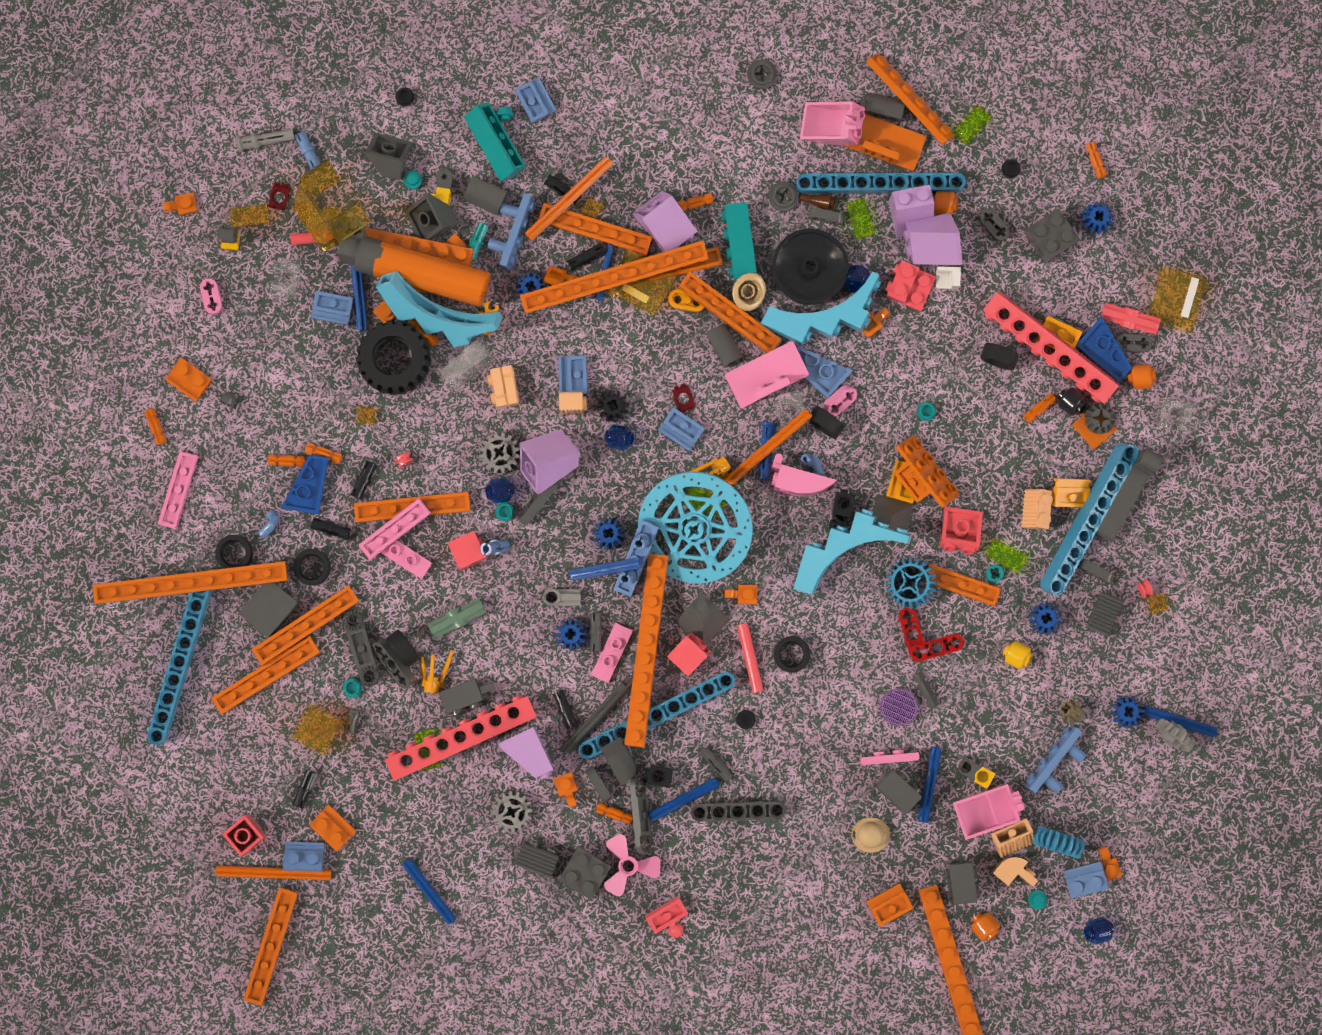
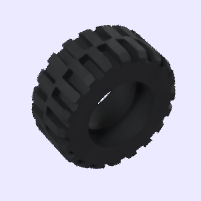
M386 320V323H377L373 329L370 327L367 330L366 336L361 337V344L357 346L358 356L356 357V362L359 366L360 374L373 389L383 394L403 395L407 394L409 390L417 389L416 386L425 381L424 377L430 371L431 352L425 338L414 326L399 320L397 322ZM393 340L405 343L412 354L410 366L398 375L383 373L376 363V355L379 348L386 342Z

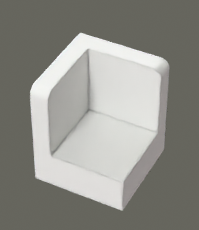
M937 267L936 288L959 289L961 267Z

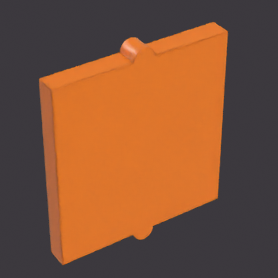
M1100 411L1099 416L1093 419L1099 420V423L1101 425L1102 421L1108 418L1102 417ZM1082 413L1081 417L1072 426L1093 450L1102 442H1106L1107 438L1117 430L1114 426L1107 433H1093L1085 424L1086 413Z

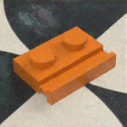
M182 357L165 378L167 382L195 402H197L212 381L211 378Z
M329 804L309 824L336 852L356 833V830Z
M900 883L865 901L879 927L914 909Z

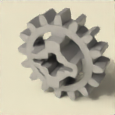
M495 432L494 438L488 435L489 441H482L484 448H479L483 452V454L479 455V458L485 459L482 465L488 464L487 470L490 471L493 468L495 474L498 473V470L505 474L506 468L512 471L511 465L517 466L518 464L515 459H520V456L516 454V452L520 451V448H515L517 441L511 442V435L505 438L504 432L501 436H498L497 432ZM496 441H502V443L498 445L492 444ZM509 446L512 448V457L507 452ZM503 449L504 456L496 458L497 454L495 451ZM487 450L492 453L490 461L487 457ZM498 462H507L505 465L497 466Z
M1162 718L1155 725L1156 729L1161 733L1159 736L1169 746L1177 750H1185L1186 752H1190L1194 747V742L1189 738L1190 734L1180 724L1174 721L1169 722Z
M509 791V796L502 793V799L496 798L498 804H492L495 811L491 812V815H496L493 822H499L498 829L503 826L504 832L511 829V832L515 833V828L522 831L521 825L528 826L526 820L532 819L528 814L533 812V809H528L531 801L525 802L526 795L521 798L519 797L520 792L513 795V792ZM510 799H516L520 801L521 804H513ZM504 803V811L499 814V808ZM511 806L512 809H517L520 807V809L517 810V812H515V817H513L512 815L504 816L509 811L508 807ZM525 809L524 818L520 821V812ZM502 820H511L514 825L506 824Z

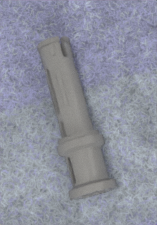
M293 128L259 135L254 132L248 136H236L239 153L246 149L254 148L257 150L263 145L295 140ZM283 136V137H279V138L268 139V138H272V137Z

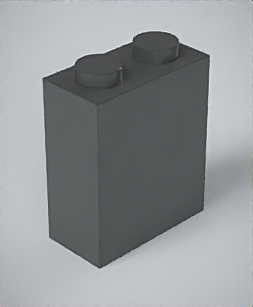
M281 582L263 584L238 613L267 638L277 632L300 604L297 601L299 597L292 591L287 593L282 589L284 585Z

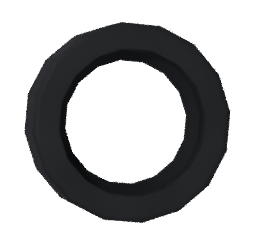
M985 343L980 358L984 362L1001 369L1014 370L1019 355L1007 347L994 343Z
M815 406L811 412L812 418L808 420L817 429L833 439H836L845 427L834 415L819 406Z
M228 535L217 544L215 557L218 564L224 569L248 566L252 562L253 548L244 537ZM231 542H238L245 548V558L239 564H229L223 557L224 548Z
M307 549L296 556L293 563V571L300 582L316 586L322 584L328 578L331 564L324 553L317 549ZM310 556L318 557L323 563L321 575L314 579L305 577L301 571L303 560Z
M399 629L386 638L406 666L409 667L420 658Z
M788 636L780 640L775 646L773 652L774 661L785 672H798L808 664L810 649L807 643L800 637ZM795 643L801 647L803 658L799 664L790 666L782 661L780 653L784 645Z

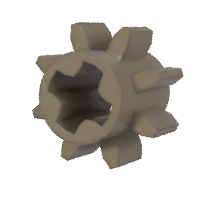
M1071 698L1069 701L1063 702L1059 711L1063 715L1061 719L1072 724L1075 721L1081 720L1084 714V710L1080 708L1082 703Z

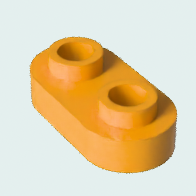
M675 289L669 294L668 302L674 309L701 312L705 308L701 304L694 306V299L680 289ZM679 296L682 300L680 303H676L674 298Z

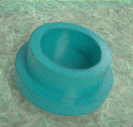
M497 108L496 115L500 122H509L514 117L511 108Z
M415 170L406 172L403 177L404 185L409 189L419 188L422 184L421 174Z
M921 403L917 408V415L922 421H930L936 415V408L932 403Z
M507 502L500 503L495 509L496 517L503 522L511 520L514 516L513 506Z
M348 679L343 684V692L347 697L355 698L362 692V685L357 679Z
M1034 890L1029 894L1028 903L1033 909L1040 910L1047 905L1048 899L1043 891Z

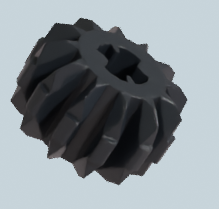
M610 390L609 397L605 393L602 394L605 401L598 399V403L602 404V406H598L597 410H604L600 413V417L602 418L607 414L606 422H609L610 417H613V422L616 423V416L621 420L624 419L621 412L628 414V410L623 407H628L629 403H622L626 400V396L624 395L619 398L620 391H617L616 395L613 396V391ZM616 402L617 410L614 408V411H611L608 404Z

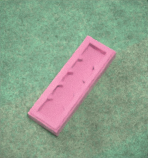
M397 540L381 552L421 579H423L433 564Z
M615 623L592 671V676L609 683L633 632L632 630Z
M893 750V754L885 755V751L873 752V756L859 758L861 765L915 761L919 759V752L904 753V750Z

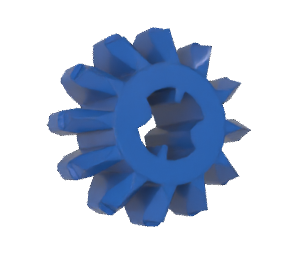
M1097 201L1094 203V206L1089 204L1087 206L1088 210L1082 212L1085 216L1082 217L1081 221L1088 222L1084 225L1085 229L1089 226L1092 227L1090 233H1093L1095 229L1097 234H1101L1102 230L1107 232L1109 230L1108 226L1113 225L1111 219L1115 216L1114 214H1109L1112 210L1111 207L1107 210L1105 209L1106 203H1103L1100 207ZM1096 214L1097 216L1100 215L1102 217L1100 220L1098 219V221L1095 220Z
M527 272L526 279L521 275L520 279L522 282L516 281V286L520 288L515 289V292L518 294L528 293V285L534 284L535 290L547 287V283H542L544 280L543 276L537 279L538 274L536 272L533 274V277H531L530 272Z
M610 517L608 518V524L605 523L604 519H601L603 526H600L598 523L595 524L599 531L593 530L592 534L599 536L593 538V540L597 542L601 539L598 544L599 548L606 543L605 550L609 549V544H612V548L616 549L614 542L616 541L621 545L622 541L618 537H625V534L618 533L624 527L616 528L619 521L616 520L614 524H611L612 518ZM610 529L613 530V531H614V532H612V534H614L613 537H612V538H611V537H607V539H606V538L604 537V536H605V533H603V532H604L605 530H606V531H609Z
M1042 602L1039 605L1040 609L1037 606L1033 607L1036 613H1029L1030 617H1035V620H1030L1029 624L1036 623L1032 629L1036 631L1040 627L1039 634L1042 635L1046 631L1047 635H1050L1051 629L1053 631L1058 630L1055 624L1061 625L1062 622L1056 620V618L1061 617L1062 614H1055L1058 607H1054L1051 610V603H1048L1045 608ZM1048 614L1050 621L1043 623L1044 620H1041V616Z
M569 618V625H566L564 620L561 621V624L564 626L563 629L556 626V629L561 631V633H555L554 636L561 637L556 642L557 644L565 642L562 649L565 650L567 644H569L570 651H573V644L579 649L581 647L577 642H586L580 636H587V632H580V630L585 628L584 625L577 628L579 620H576L574 625H572V619ZM569 629H573V632H576L573 640H568L569 637L565 636V633H569Z
M1123 696V701L1120 698L1116 699L1119 706L1112 704L1111 707L1117 710L1110 712V714L1117 715L1113 719L1114 722L1121 720L1119 727H1123L1126 723V727L1131 728L1132 724L1134 726L1138 725L1136 719L1143 720V717L1138 715L1144 712V709H1138L1142 703H1135V697H1131L1129 700L1128 696ZM1125 707L1126 709H1131V711L1129 712L1130 716L1124 715V713L1126 712L1124 709Z

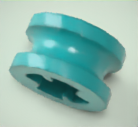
M991 565L987 568L986 577L989 581L998 582L1003 578L1004 571L999 565ZM994 568L998 569L997 573L1000 574L995 579L991 577L992 574L990 573V570H994Z

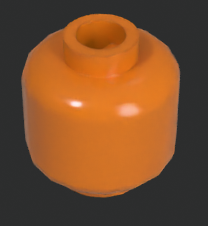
M936 191L933 196L934 213L937 215L951 213L952 215L954 211L956 212L959 200L955 193L952 191Z
M1150 364L1134 365L1131 372L1128 373L1129 384H1133L1136 390L1152 388L1153 383H1156L1155 368H1152Z
M979 912L972 918L974 923L971 926V930L981 941L987 940L990 942L1000 933V924L991 913L982 914Z

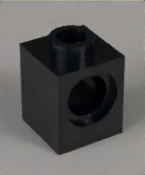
M840 489V492L837 491L835 493L831 512L832 516L838 515L846 519L851 518L856 496L851 494L852 491ZM842 498L846 499L849 503V506L845 509L841 508L838 504V501Z
M651 765L650 768H646L644 779L648 780L647 784L670 788L673 769ZM657 770L664 773V779L660 782L653 779V773Z

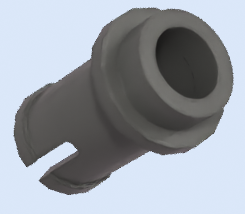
M349 708V712H346L348 716L343 731L356 734L358 720L361 717L360 711Z

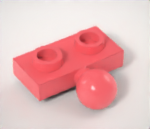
M677 896L645 915V918L655 934L669 926V935L673 938H679L682 936L684 929L676 921L688 915V912Z

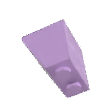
M930 185L892 192L888 201L896 238L904 237L903 231L906 230V222L934 216V200Z
M664 191L659 192L633 213L634 217L663 252L678 248L683 242L690 241L697 232L673 196Z
M951 213L906 222V230L903 232L905 241H908V246L905 247L907 257H911L913 264H963L960 232Z
M562 429L520 442V471L537 494L542 493L579 466L580 451L578 447L572 444L570 437L565 435Z
M535 727L498 743L505 753L535 778L540 776L542 780L552 775L551 771L554 770L553 764Z

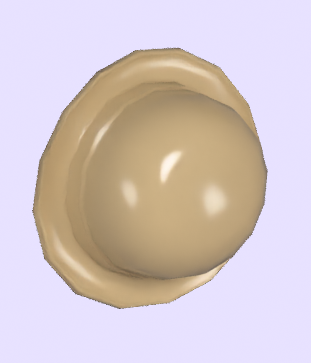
M747 273L738 278L732 292L736 305L744 311L757 309L765 297V282L756 273Z
M869 817L858 821L854 825L851 836L853 843L858 849L863 852L874 853L886 847L890 839V831L884 821ZM853 831L856 832V833H855V836H856L855 841H854L853 836H852V835H853Z

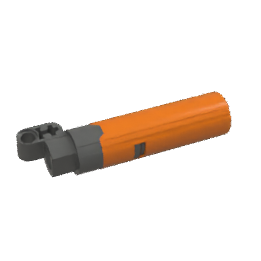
M335 217L330 221L332 237L341 241L338 250L339 261L354 265L355 271L381 278L382 275L398 271L412 288L477 307L482 306L491 280V275L488 271L366 236L364 225L353 220ZM338 226L343 227L342 230H335V228Z

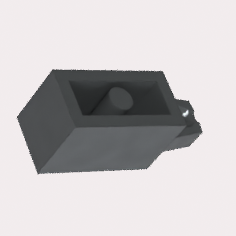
M474 678L439 692V696L446 714H452L453 717L463 713L462 709L468 706L470 709L481 706L480 702L488 698L486 693L495 690L493 682L483 685L481 681L477 683Z

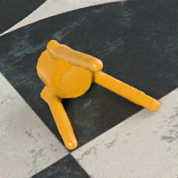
M722 456L720 459L715 458L711 462L691 471L699 472L712 466V471L709 474H716L717 476L721 474L719 478L724 479L729 475L727 471L731 469V466ZM708 490L707 494L710 495L713 491Z
M453 650L449 653L439 681V677H434L435 655H431L430 675L427 678L424 657L420 658L424 692L439 693V688H443L444 679L454 653Z

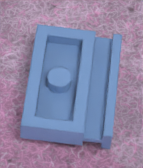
M539 77L515 89L532 124L553 112H557Z
M316 291L310 318L349 326L354 298Z
M586 355L558 357L559 392H582L587 394Z
M674 407L658 429L660 433L689 452L705 430L704 427Z
M285 842L283 871L323 872L325 844L316 842Z
M1102 861L1063 871L1071 899L1110 888Z

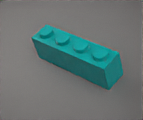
M490 102L476 105L464 116L468 127L473 132L500 182L514 178L526 168Z
M747 202L724 205V211H721L722 222H726L727 229H723L725 241L728 240L729 248H726L727 259H731L732 266L728 267L729 276L736 282L744 274H757Z

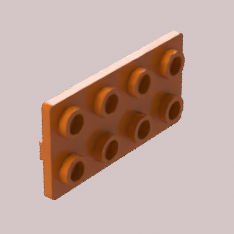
M865 114L859 145L843 146L913 172L926 136Z
M912 435L896 446V449L907 463L896 470L894 474L917 503L931 493L943 508L960 495L956 486L948 480L945 472L934 462V458L924 449L918 438Z

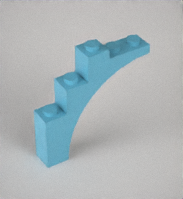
M398 271L382 275L376 286L399 321H409L416 318L426 335L443 331L454 348L470 344L473 336L496 331L503 318L500 312L471 314L438 305L414 290Z
M872 271L865 284L853 296L827 310L815 313H793L769 306L761 324L770 331L801 346L805 342H809L813 334L810 332L811 330L832 339L834 335L837 336L842 327L840 323L861 332L870 323L869 311L865 310V308H869L873 298H870L873 291L877 292L881 285V281H879L880 276Z
M867 509L856 511L850 532H848V528L837 525V528H831L825 548H823V544L817 542L806 545L793 589L811 595L814 594L820 579L828 567L839 556L855 546L877 540L910 543L912 535L907 534L908 530L903 528L891 529L889 524L878 522V525L875 524L877 516L873 515V511Z

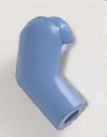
M809 453L801 456V462L812 468L814 474L824 475L818 457Z
M270 510L266 514V518L269 521L258 532L262 538H266L274 530L279 520V514H276L274 510Z

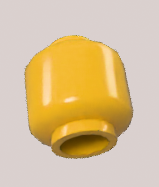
M1014 641L1011 645L1007 644L1003 651L1005 662L1017 669L1027 668L1033 657L1031 648L1018 641Z

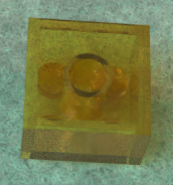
M309 703L290 738L323 756H327L346 722L313 703Z

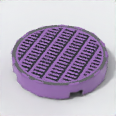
M903 688L891 689L886 692L879 706L884 720L890 725L898 727L911 723L918 712V702L914 694Z

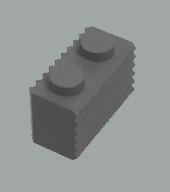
M1099 592L1085 628L1105 637L1113 634L1117 627L1115 623L1117 616L1120 617L1124 610L1123 600L1107 593Z
M528 840V843L523 842L515 865L552 878L560 856L557 855V850L546 847V850L541 849L538 843Z

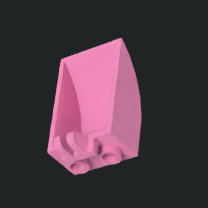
M853 101L805 102L800 139L831 145H859L862 136L865 108Z
M781 454L775 455L771 468L778 471L774 473L771 485L774 486L773 490L792 496L807 497L817 495L830 488L837 481L782 465L783 456Z
M1002 784L954 802L953 805L965 840L1020 822V811L1025 810V805L1021 800L1022 797L1019 791L1013 792L1011 786Z

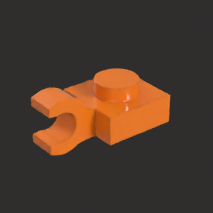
M194 192L175 196L176 202L162 203L165 213L178 210V215L181 216L198 212Z
M549 266L544 283L554 285L578 278V276L567 274V270Z
M885 307L875 316L872 312H869L870 323L866 329H862V332L868 339L883 328L880 322L890 316V312Z
M738 585V590H724V598H737V604L757 605V585Z
M572 772L553 778L559 797L566 796L569 808L576 806L573 792L578 791Z
M1108 847L1098 848L1107 881L1122 877L1117 858H1110Z

